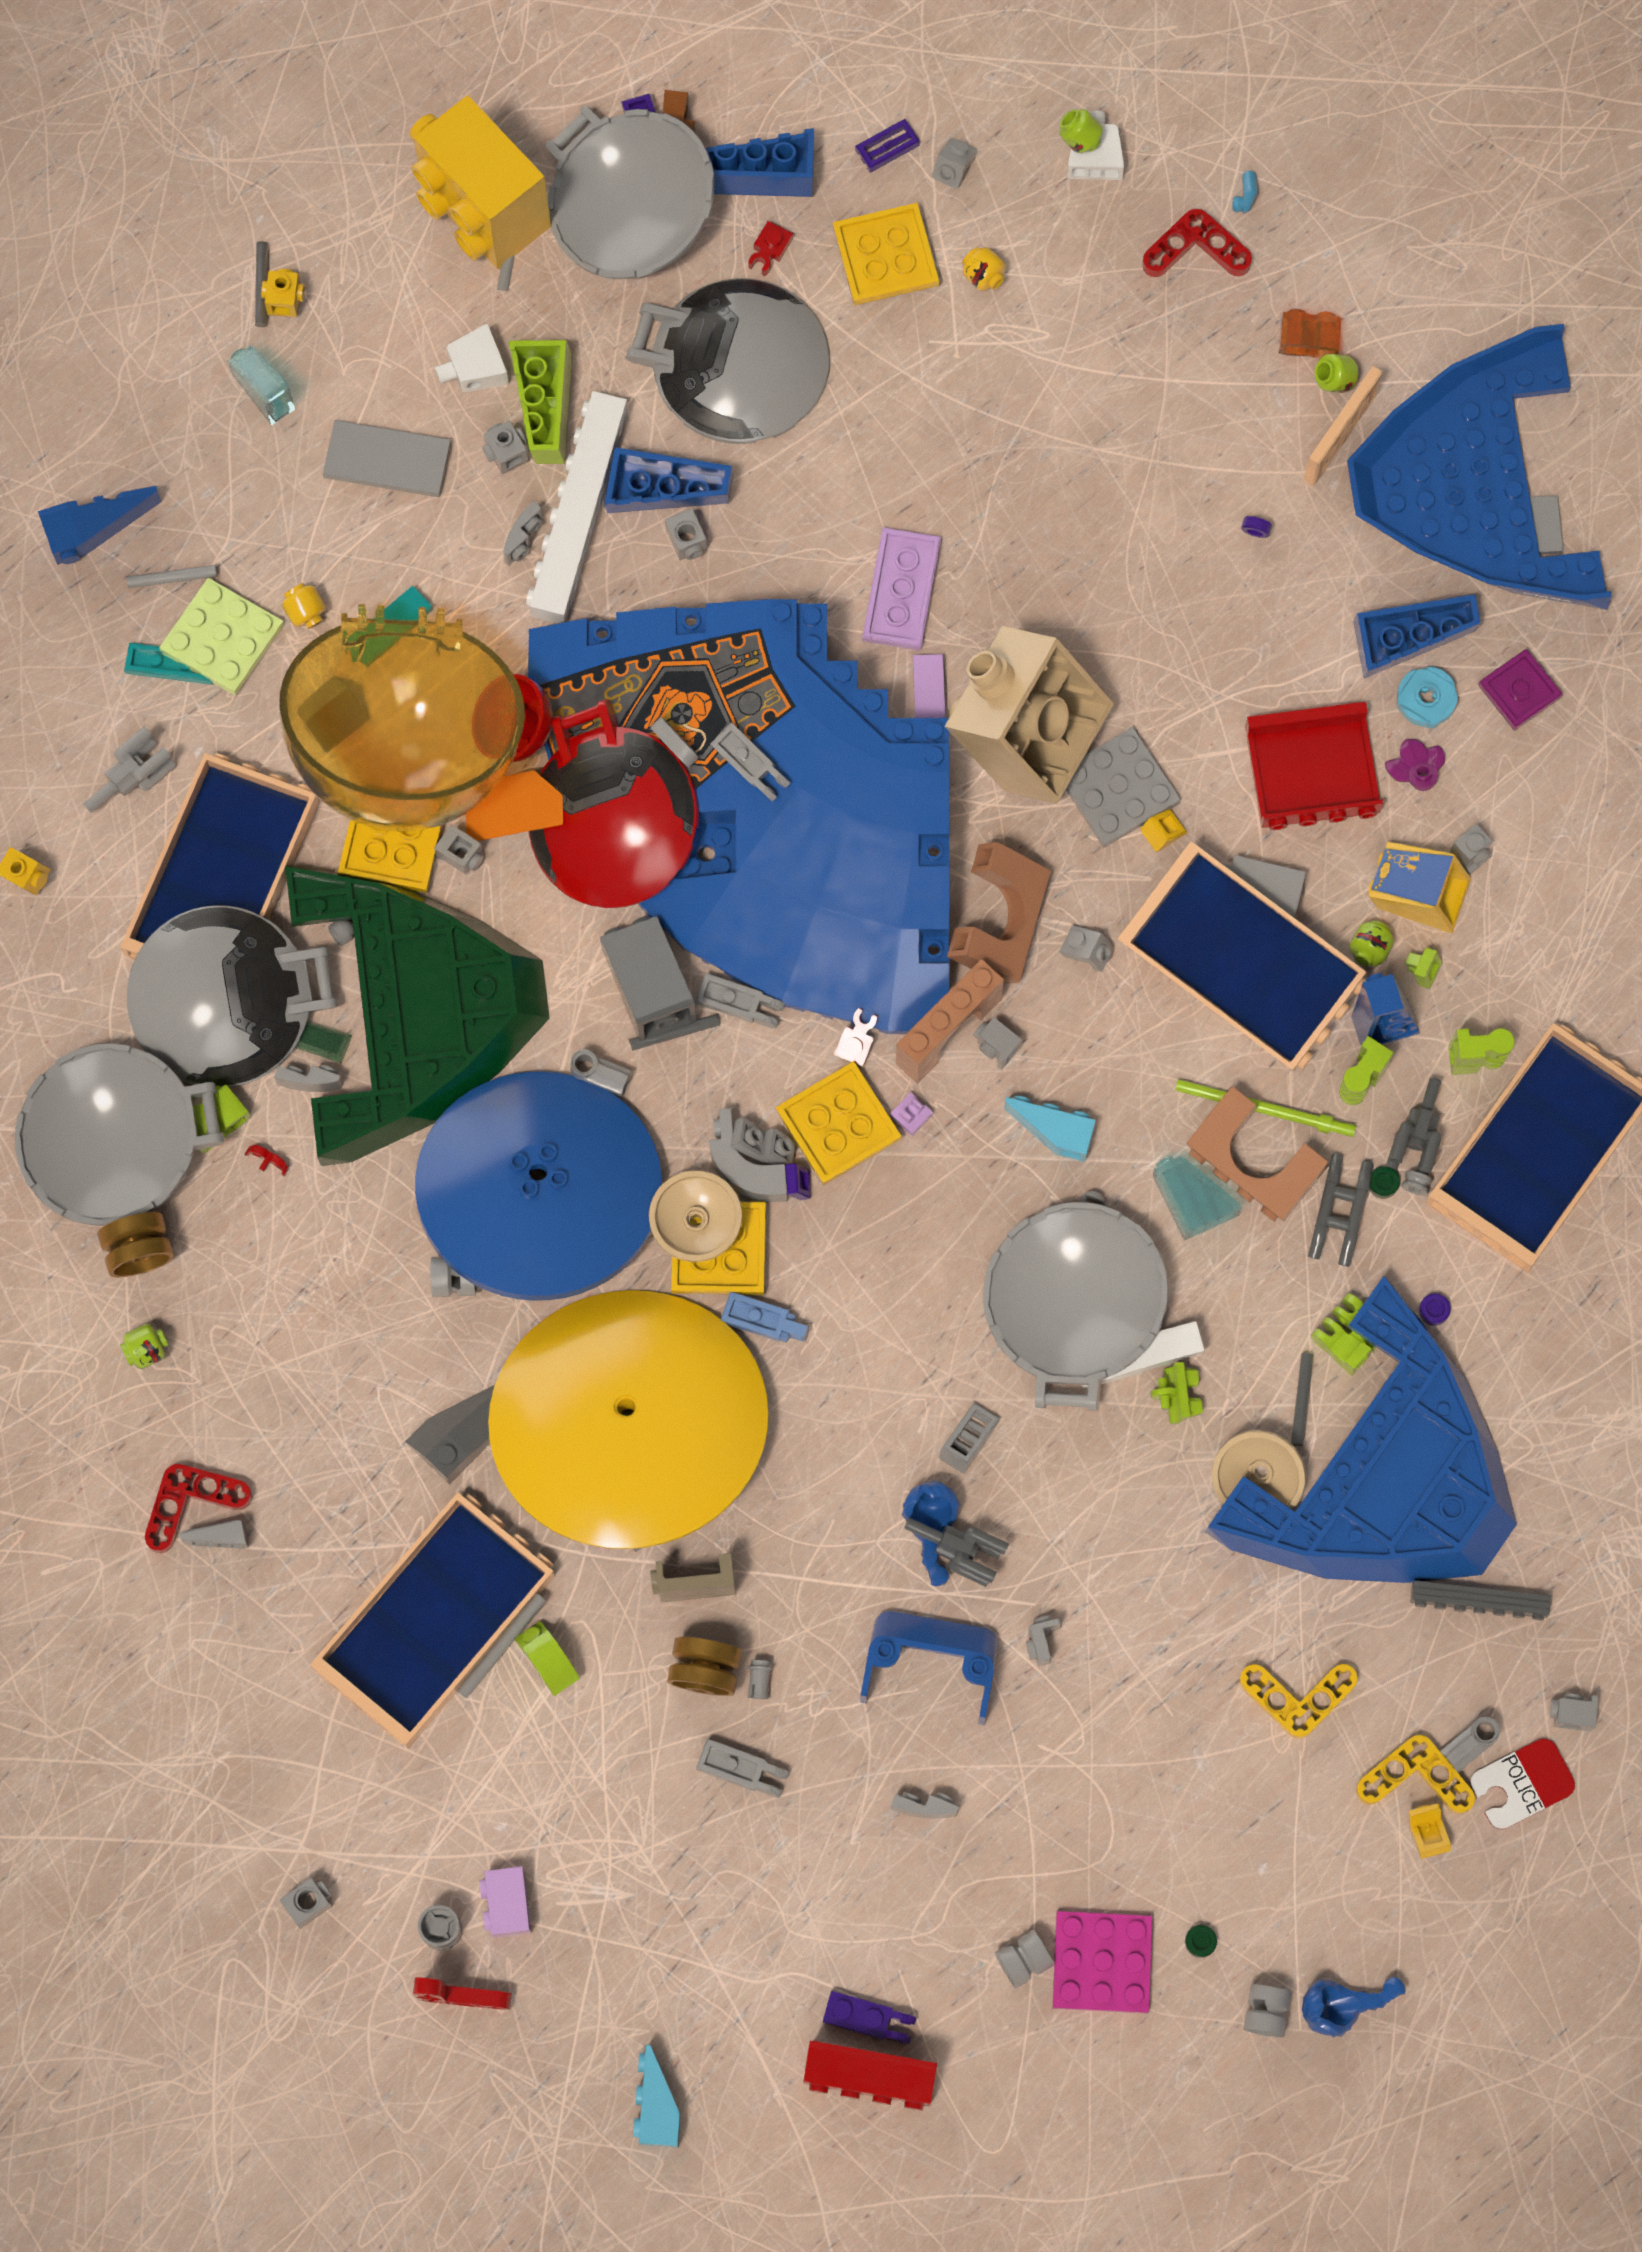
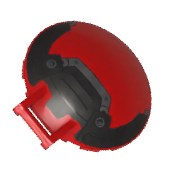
M608 699L598 701L597 705L566 717L560 715L552 719V727L559 749L549 759L539 775L563 795V825L529 831V838L540 868L561 892L578 902L590 906L623 908L642 903L659 894L670 884L669 882L677 872L684 868L694 847L692 843L695 830L699 825V806L693 780L684 763L664 742L656 737L636 729L618 727L612 704ZM599 717L601 718L602 727L570 737L569 728Z

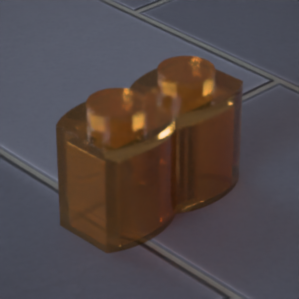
M1290 309L1288 312H1283L1280 323L1278 353L1287 356H1309L1313 358H1321L1329 353L1338 354L1342 318L1327 311L1319 312L1316 315L1308 314L1302 309Z

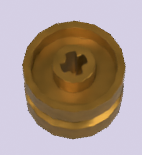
M145 1212L115 1220L100 1228L97 1232L100 1246L103 1251L110 1252L105 1257V1263L111 1277L119 1278L140 1275L160 1268L172 1261L175 1256L169 1239L162 1238L167 1229L161 1213Z
M694 1637L675 1638L672 1655L684 1663L670 1665L667 1677L668 1684L700 1694L733 1696L735 1694L737 1677L725 1670H735L740 1667L741 1649L708 1639Z

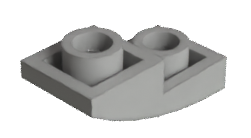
M535 501L522 512L507 537L503 554L505 563L508 566L515 560L517 562L521 561L528 554L530 541L527 534L535 533L542 525V508Z
M312 1065L308 1076H305V1072L297 1067L288 1066L286 1069L279 1066L274 1076L277 1085L298 1091L327 1092L339 1090L343 1085L340 1075H337L338 1071L325 1065H321L320 1068Z
M744 1117L735 1121L731 1142L732 1148L770 1165L792 1164L796 1144L793 1139L776 1128L765 1131Z
M906 1792L902 1796L895 1794L890 1810L901 1814L930 1819L956 1817L959 1811V1806L954 1805L955 1799L942 1793H938L936 1797L929 1795L925 1806L920 1804V1798Z

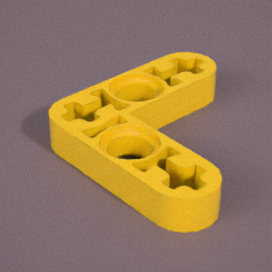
M1252 1664L1245 1667L1240 1674L1239 1683L1243 1691L1286 1733L1293 1738L1301 1739L1308 1736L1354 1689L1358 1677L1356 1671L1351 1666L1346 1664L1337 1665L1301 1702H1298L1260 1665ZM1248 1672L1252 1675L1258 1672L1261 1675L1259 1682L1264 1687L1267 1686L1268 1682L1273 1686L1265 1692L1263 1698L1257 1695L1262 1691L1261 1688L1256 1684H1253L1251 1687L1247 1684L1249 1678L1246 1674ZM1338 1672L1343 1675L1347 1672L1350 1675L1348 1682L1351 1685L1342 1684L1335 1691L1341 1696L1336 1698L1332 1690L1323 1685L1327 1682L1331 1688L1338 1679L1335 1674ZM1272 1693H1280L1285 1698L1286 1703L1281 1710H1273L1268 1705L1267 1700ZM1315 1694H1326L1330 1699V1706L1325 1710L1315 1708L1312 1703V1698ZM1303 1705H1306L1308 1710L1319 1718L1315 1721L1311 1715L1304 1724L1307 1730L1304 1731L1299 1728L1295 1731L1292 1728L1294 1725L1292 1718L1295 1716L1297 1719H1300L1307 1712V1710L1302 1708Z
M1415 1735L1367 1773L1356 1786L1358 1799L1364 1804L1374 1805L1417 1771L1452 1813L1458 1815L1465 1814L1473 1807L1475 1802V1794L1432 1741L1422 1735ZM1414 1742L1418 1746L1423 1743L1426 1746L1424 1750L1426 1757L1423 1758L1421 1755L1414 1757L1410 1763L1415 1767L1410 1769L1407 1760L1400 1756L1399 1753L1403 1752L1404 1756L1407 1757L1414 1749L1412 1746ZM1392 1761L1399 1762L1403 1767V1775L1398 1779H1393L1386 1773V1766ZM1435 1766L1444 1767L1448 1772L1447 1781L1440 1784L1434 1782L1430 1774L1431 1769ZM1379 1771L1382 1779L1391 1786L1387 1789L1383 1783L1375 1791L1378 1795L1377 1797L1373 1795L1366 1797L1363 1794L1366 1789L1364 1783L1367 1782L1369 1785H1373L1379 1779L1375 1775ZM1453 1779L1458 1783L1453 1787L1457 1794L1465 1793L1467 1795L1465 1800L1466 1807L1461 1804L1457 1806L1453 1804L1455 1796L1450 1790L1446 1795L1441 1791L1447 1788Z

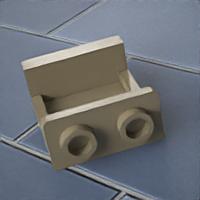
M731 1553L719 1555L720 1573L665 1579L662 1561H656V1570H650L653 1595L659 1594L661 1603L735 1595Z

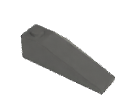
M495 1385L427 1419L405 1441L449 1485L490 1445L488 1420L490 1402Z

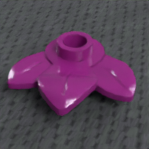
M1405 739L1400 747L1401 758L1386 761L1385 768L1394 780L1410 782L1415 789L1427 791L1433 788L1438 781V771L1445 763V754L1439 745L1426 749L1418 740ZM1425 773V774H1428V775H1426V776H1420L1419 774Z

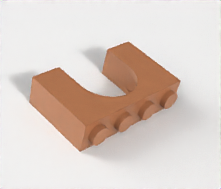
M999 842L979 844L971 873L994 884L1003 893L1008 907L1007 925L998 938L976 927L955 928L947 957L970 969L982 959L1004 979L1003 984L1020 983L1051 870Z
M981 959L896 1044V1065L918 1084L939 1063V1053L952 1034L973 1014L981 1021L1002 1000L1004 979Z
M1232 1086L1187 1141V1146L1191 1148L1188 1154L1202 1165L1207 1161L1215 1167L1212 1173L1227 1184L1231 1180L1239 1186L1236 1192L1249 1203L1253 1199L1263 1205L1260 1211L1273 1222L1277 1218L1284 1222L1330 1164L1304 1143L1286 1167L1272 1177L1259 1179L1241 1172L1236 1167L1232 1157L1233 1141L1237 1133L1258 1107Z

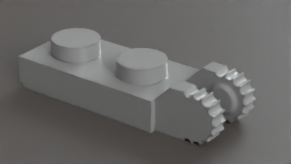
M732 722L710 744L753 787L756 786L772 802L777 796L761 780L770 772L781 786L786 788L790 784L774 768L775 764Z
M706 973L695 1000V1004L751 1023L754 1021L759 1025L773 1029L777 1028L779 1021L772 1016L757 1012L759 1005L761 1004L774 1011H783L785 1006L780 1000L763 995L761 991Z
M710 1739L706 1740L696 1766V1770L777 1798H780L782 1790L776 1786L760 1782L762 1772L771 1774L778 1779H787L789 1775L788 1771L768 1764L764 1759Z

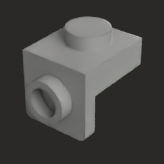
M950 138L938 154L932 178L953 188H958L965 170L975 158L977 149L963 141Z
M1072 925L1059 952L1066 958L1089 963L1096 971L1102 972L1106 963L1111 958L1113 945L1101 932Z
M1051 1615L1034 1619V1624L1029 1625L1028 1632L1031 1640L1026 1641L1030 1660L1036 1659L1038 1667L1050 1664L1051 1662L1044 1633L1061 1628L1060 1618L1052 1620Z

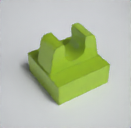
M1426 947L1422 955L1409 953L1405 965L1409 966L1407 970L1414 974L1419 986L1431 989L1442 961L1436 950Z

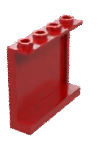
M1366 702L1247 717L1245 731L1261 828L1269 827L1270 830H1282L1291 824L1307 827L1315 825L1317 821L1322 820L1338 823L1345 821L1347 817L1359 816L1360 819L1375 817L1377 813H1381L1383 799L1380 800L1366 721L1368 714Z

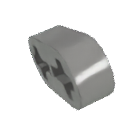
M660 717L650 726L654 733L688 768L699 758V755L664 718Z

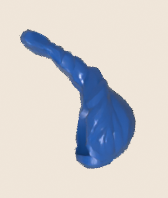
M937 1481L924 1482L910 1490L903 1503L902 1516L906 1521L910 1517L943 1532L946 1525L952 1527V1524L958 1517L961 1504L954 1491L945 1484ZM913 1533L915 1537L922 1541V1563L926 1566L931 1585L936 1587L945 1585L949 1579V1574L946 1568L937 1563L938 1554L934 1553L936 1543Z
M1392 1977L1385 1981L1380 1993L1356 1992L1334 1981L1318 1979L1303 1996V2017L1313 2032L1332 2036L1333 2038L1335 2036L1342 2037L1347 2031L1351 2030L1353 2024L1358 2019L1359 2013L1384 2008L1386 2003L1405 1994L1406 1988L1397 1977Z

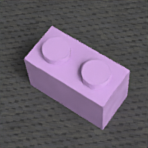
M523 1867L484 1871L485 1879L479 1880L481 1898L488 1901L489 1911L483 1912L485 1931L491 1930L493 1938L530 1934L531 1926Z

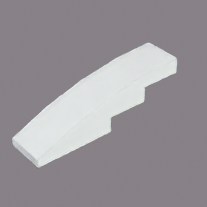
M1197 1322L1159 1331L1151 1345L1135 1362L1117 1374L1102 1379L1101 1384L1140 1375L1143 1371L1173 1364L1175 1360L1204 1353L1205 1350ZM1082 1385V1388H1088L1089 1385Z

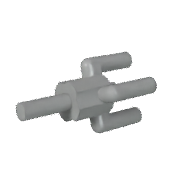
M145 726L115 751V758L119 762L105 773L109 782L83 804L90 813L116 791H119L125 797L137 785L143 791L149 790L176 767L175 763L170 759V753L164 747L145 763L141 760L157 746L151 738L152 734Z

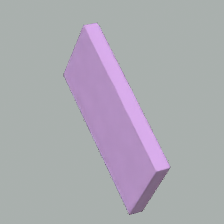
M882 527L862 641L921 651L941 537Z

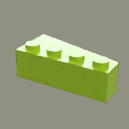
M566 340L508 341L513 359V368L518 385V394L523 411L529 450L536 464H565L573 357Z

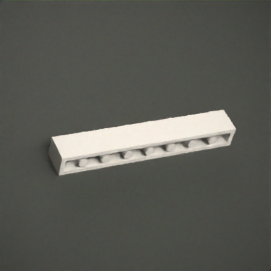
M592 391L590 401H584L581 413L584 422L582 428L577 427L573 444H576L574 454H569L566 462V471H569L567 480H562L558 490V498H561L559 507L553 508L550 517V524L553 525L550 535L546 534L542 545V551L545 552L542 562L538 561L536 564L534 578L537 579L535 589H529L526 599V605L529 606L530 614L533 618L554 623L567 622L611 471L614 449L618 447L627 416V399Z

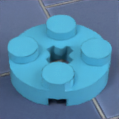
M1426 667V669H1419L1417 671L1416 669L1412 670L1400 682L1397 691V708L1411 723L1421 727L1435 728L1448 720L1455 710L1458 699L1454 681L1446 672L1435 667ZM1428 691H1431L1433 693L1432 699L1435 701L1425 703L1422 701L1419 693L1426 694Z

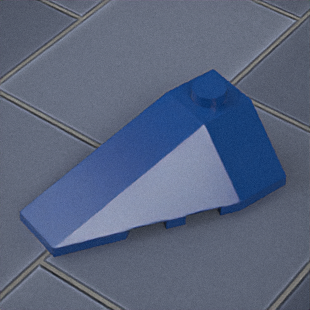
M151 486L124 491L118 494L116 499L110 500L102 495L93 497V502L89 504L78 505L75 500L38 511L57 565L61 563L72 564L78 561L80 557L86 556L161 503L157 487Z

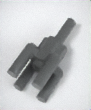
M1429 1079L1421 1108L1410 1109L1407 1121L1401 1123L1399 1130L1395 1134L1386 1167H1390L1397 1172L1399 1164L1402 1163L1406 1147L1412 1150L1422 1151L1416 1172L1427 1176L1431 1173L1442 1138L1441 1133L1436 1131L1440 1117L1432 1112L1441 1085L1439 1079Z
M910 1517L904 1526V1529L936 1543L934 1553L950 1560L948 1563L949 1570L985 1587L988 1582H993L997 1572L973 1561L977 1550L998 1559L1000 1554H1005L1009 1543L975 1527H969L967 1531L962 1532L946 1525L943 1532H940Z

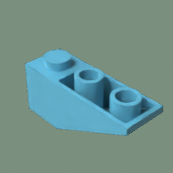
M1022 1096L1006 1097L1004 1109L1055 1155L1085 1162L1096 1121L1090 1119V1115L1079 1111H1073L1070 1114L1060 1111V1107L1044 1103L1043 1106L1032 1104L1030 1099Z
M646 2045L645 2053H639L638 2072H644L643 2085H637L636 2105H641V2117L634 2118L633 2137L639 2138V2145L678 2148L681 2115L652 2047Z

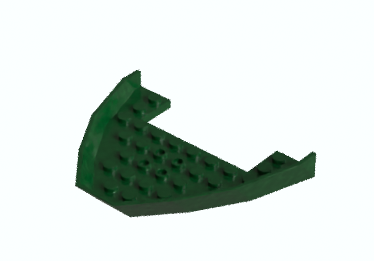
M285 866L291 924L293 927L352 919L372 1090L311 1098L317 1158L321 1166L351 1163L435 1124L444 1111L457 1099L497 1076L550 1019L543 961L485 922L406 888Z

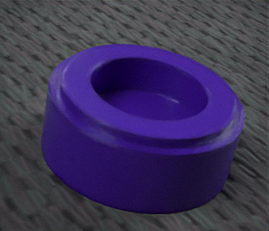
M1246 516L1243 519L1241 529L1248 535L1267 538L1270 536L1272 524L1262 518Z
M1436 1293L1424 1297L1419 1306L1421 1319L1431 1326L1443 1324L1451 1312V1306L1447 1298Z

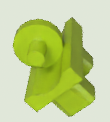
M1176 1362L1172 1367L1163 1369L1164 1378H1158L1159 1389L1152 1390L1150 1395L1151 1399L1160 1400L1162 1410L1168 1409L1170 1424H1179L1188 1418L1200 1415L1203 1412L1202 1400L1200 1398H1188L1187 1388L1198 1386V1370L1185 1368L1184 1362Z

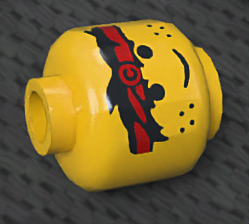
M975 247L962 261L964 277L980 291L990 288L995 290L1005 280L1003 276L1006 269L1005 262L988 247Z

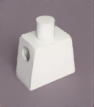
M1091 111L1090 113L1103 127L1101 143L1091 152L1076 153L1071 149L1067 179L1122 180L1124 161L1118 126L1115 124H1105L1104 112Z
M488 324L448 344L446 349L450 362L434 367L440 384L457 379L460 389L464 393L509 384L506 368Z

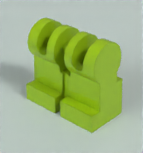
M1503 1028L1493 1030L1490 1035L1470 1036L1469 1029H1457L1448 1045L1451 1074L1478 1073L1482 1066L1488 1069L1500 1068L1514 1047L1513 1035Z
M1367 1036L1361 1045L1357 1057L1358 1065L1349 1068L1344 1074L1339 1090L1342 1101L1348 1105L1360 1104L1366 1096L1369 1084L1375 1087L1388 1069L1394 1052Z
M1348 1293L1342 1299V1302L1352 1313H1348L1341 1307L1336 1306L1332 1313L1339 1323L1328 1317L1322 1321V1325L1332 1336L1327 1335L1320 1329H1315L1310 1336L1322 1350L1327 1352L1336 1363L1353 1376L1377 1347L1352 1331L1348 1335L1342 1329L1340 1324L1348 1327L1364 1304L1357 1297Z

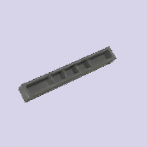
M1415 1580L1412 1582L1410 1603H1415L1416 1607L1433 1605L1435 1609L1440 1610L1451 1607L1454 1608V1611L1465 1612L1468 1609L1474 1610L1473 1613L1485 1614L1486 1611L1493 1612L1495 1616H1505V1614H1513L1514 1618L1531 1616L1533 1620L1543 1621L1544 1618L1549 1616L1551 1596Z

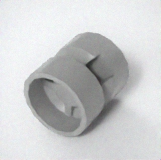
M431 1257L432 1297H450L452 1292H456L458 1296H476V1285L457 1274L441 1257Z
M433 1905L420 1915L418 1931L423 1941L430 1948L437 1951H445L453 1948L459 1942L462 1935V1924L451 1908L444 1905Z
M1034 1930L1018 1938V1946L1014 1947L1009 1944L995 1952L1000 1966L1015 1989L1031 1979L1032 1972L1039 1975L1054 1966L1047 1949Z
M1252 1984L1248 1999L1252 2010L1246 2012L1243 2030L1264 2036L1284 2038L1287 2019L1283 2016V2013L1289 2010L1292 1992L1276 1987Z

